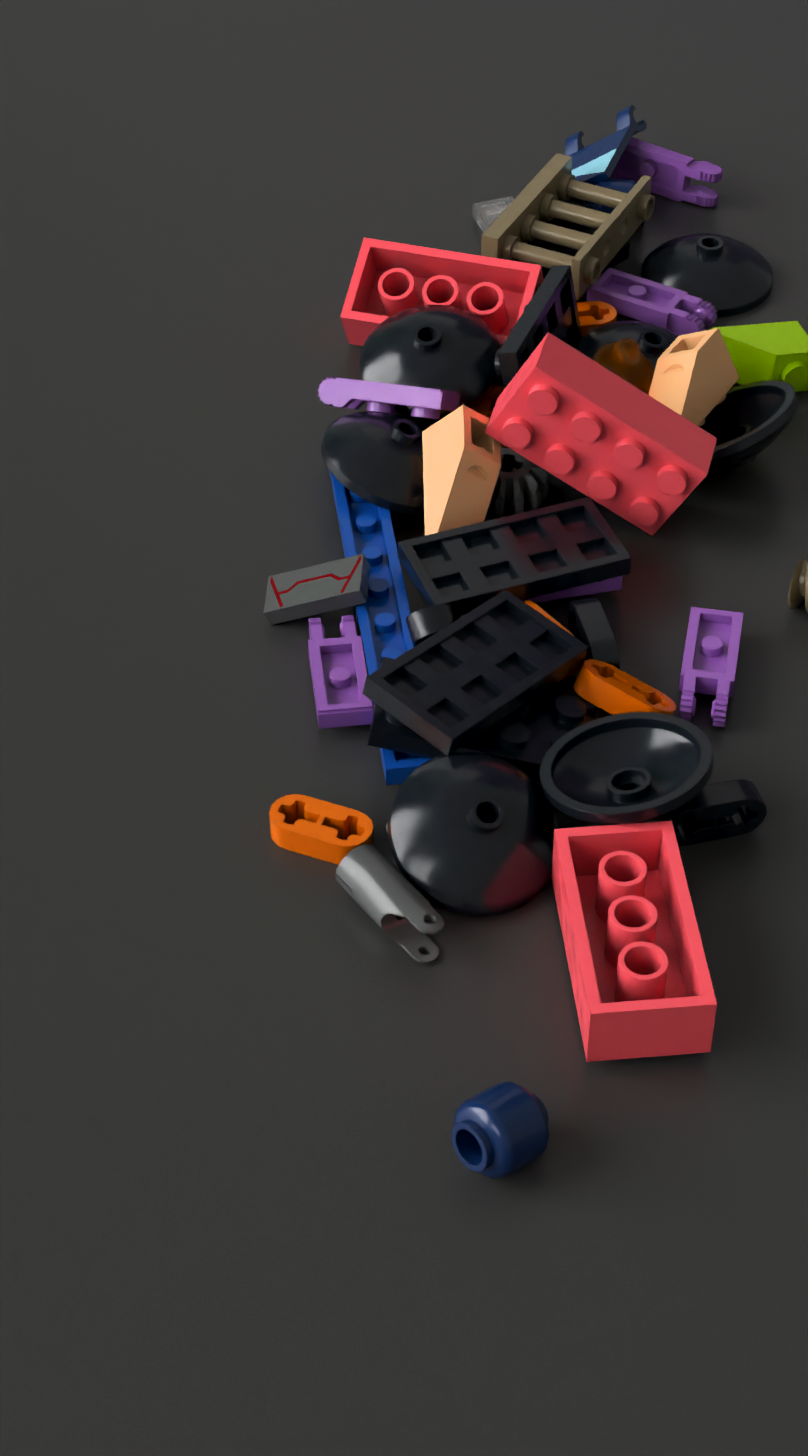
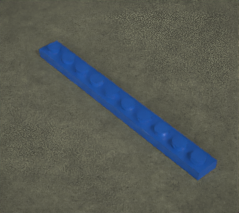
M329 470L344 556L347 558L364 553L371 566L367 603L354 606L358 633L362 639L367 675L369 676L380 669L383 657L396 659L414 647L406 623V618L411 613L398 558L390 511L354 494L340 483ZM379 748L386 785L403 784L416 768L431 760V758Z

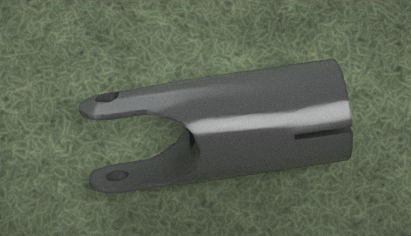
M364 844L351 850L337 867L336 881L382 930L414 960L420 963L434 962L439 956V949L426 934H436L442 931L444 927L443 918L430 905V902L374 845ZM429 919L434 921V923L429 924L425 920ZM420 951H427L429 954L423 955Z

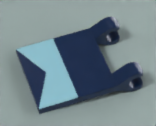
M634 105L617 113V132L587 147H584L582 144V136L584 135L582 131L566 139L565 155L572 157V175H575L576 180L596 185L610 178L631 137L644 131L647 126L644 119L639 122L635 121L633 111L636 108Z

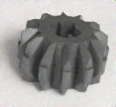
M501 447V468L486 516L495 515L497 518L538 509L539 506L545 504L546 497L549 494L548 472L510 448Z

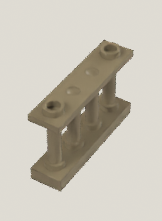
M556 153L482 234L481 256L512 261L519 260L538 264L549 269L552 266L570 265L576 300H579L590 285H595L598 282L601 272L643 221L650 219L655 206V196L651 195L652 177L643 175L629 193L576 180L575 175H572V157ZM573 197L615 209L609 214L565 202V200L568 201ZM557 218L596 228L597 230L591 235L546 222ZM534 239H539L579 251L575 256L527 243L532 242Z

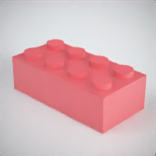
M364 237L340 319L348 343L364 346L368 336L380 323L400 311L421 305H449L467 310L485 321L496 334L501 348L509 336L511 328L515 326L525 306L529 304L536 293L538 285L543 282L542 267L538 264Z
M549 332L497 398L484 432L651 536L657 532L707 476L717 441L715 436Z
M672 821L554 829L551 878L586 1062L711 1052L717 1001Z

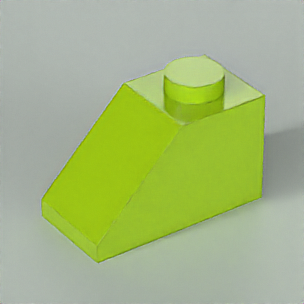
M798 321L712 328H719L739 376L736 383L745 385L759 381L777 380L789 383L793 386L795 392L808 391V335Z

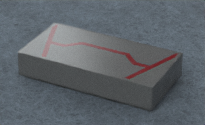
M363 553L269 576L263 613L270 625L367 603L371 566Z

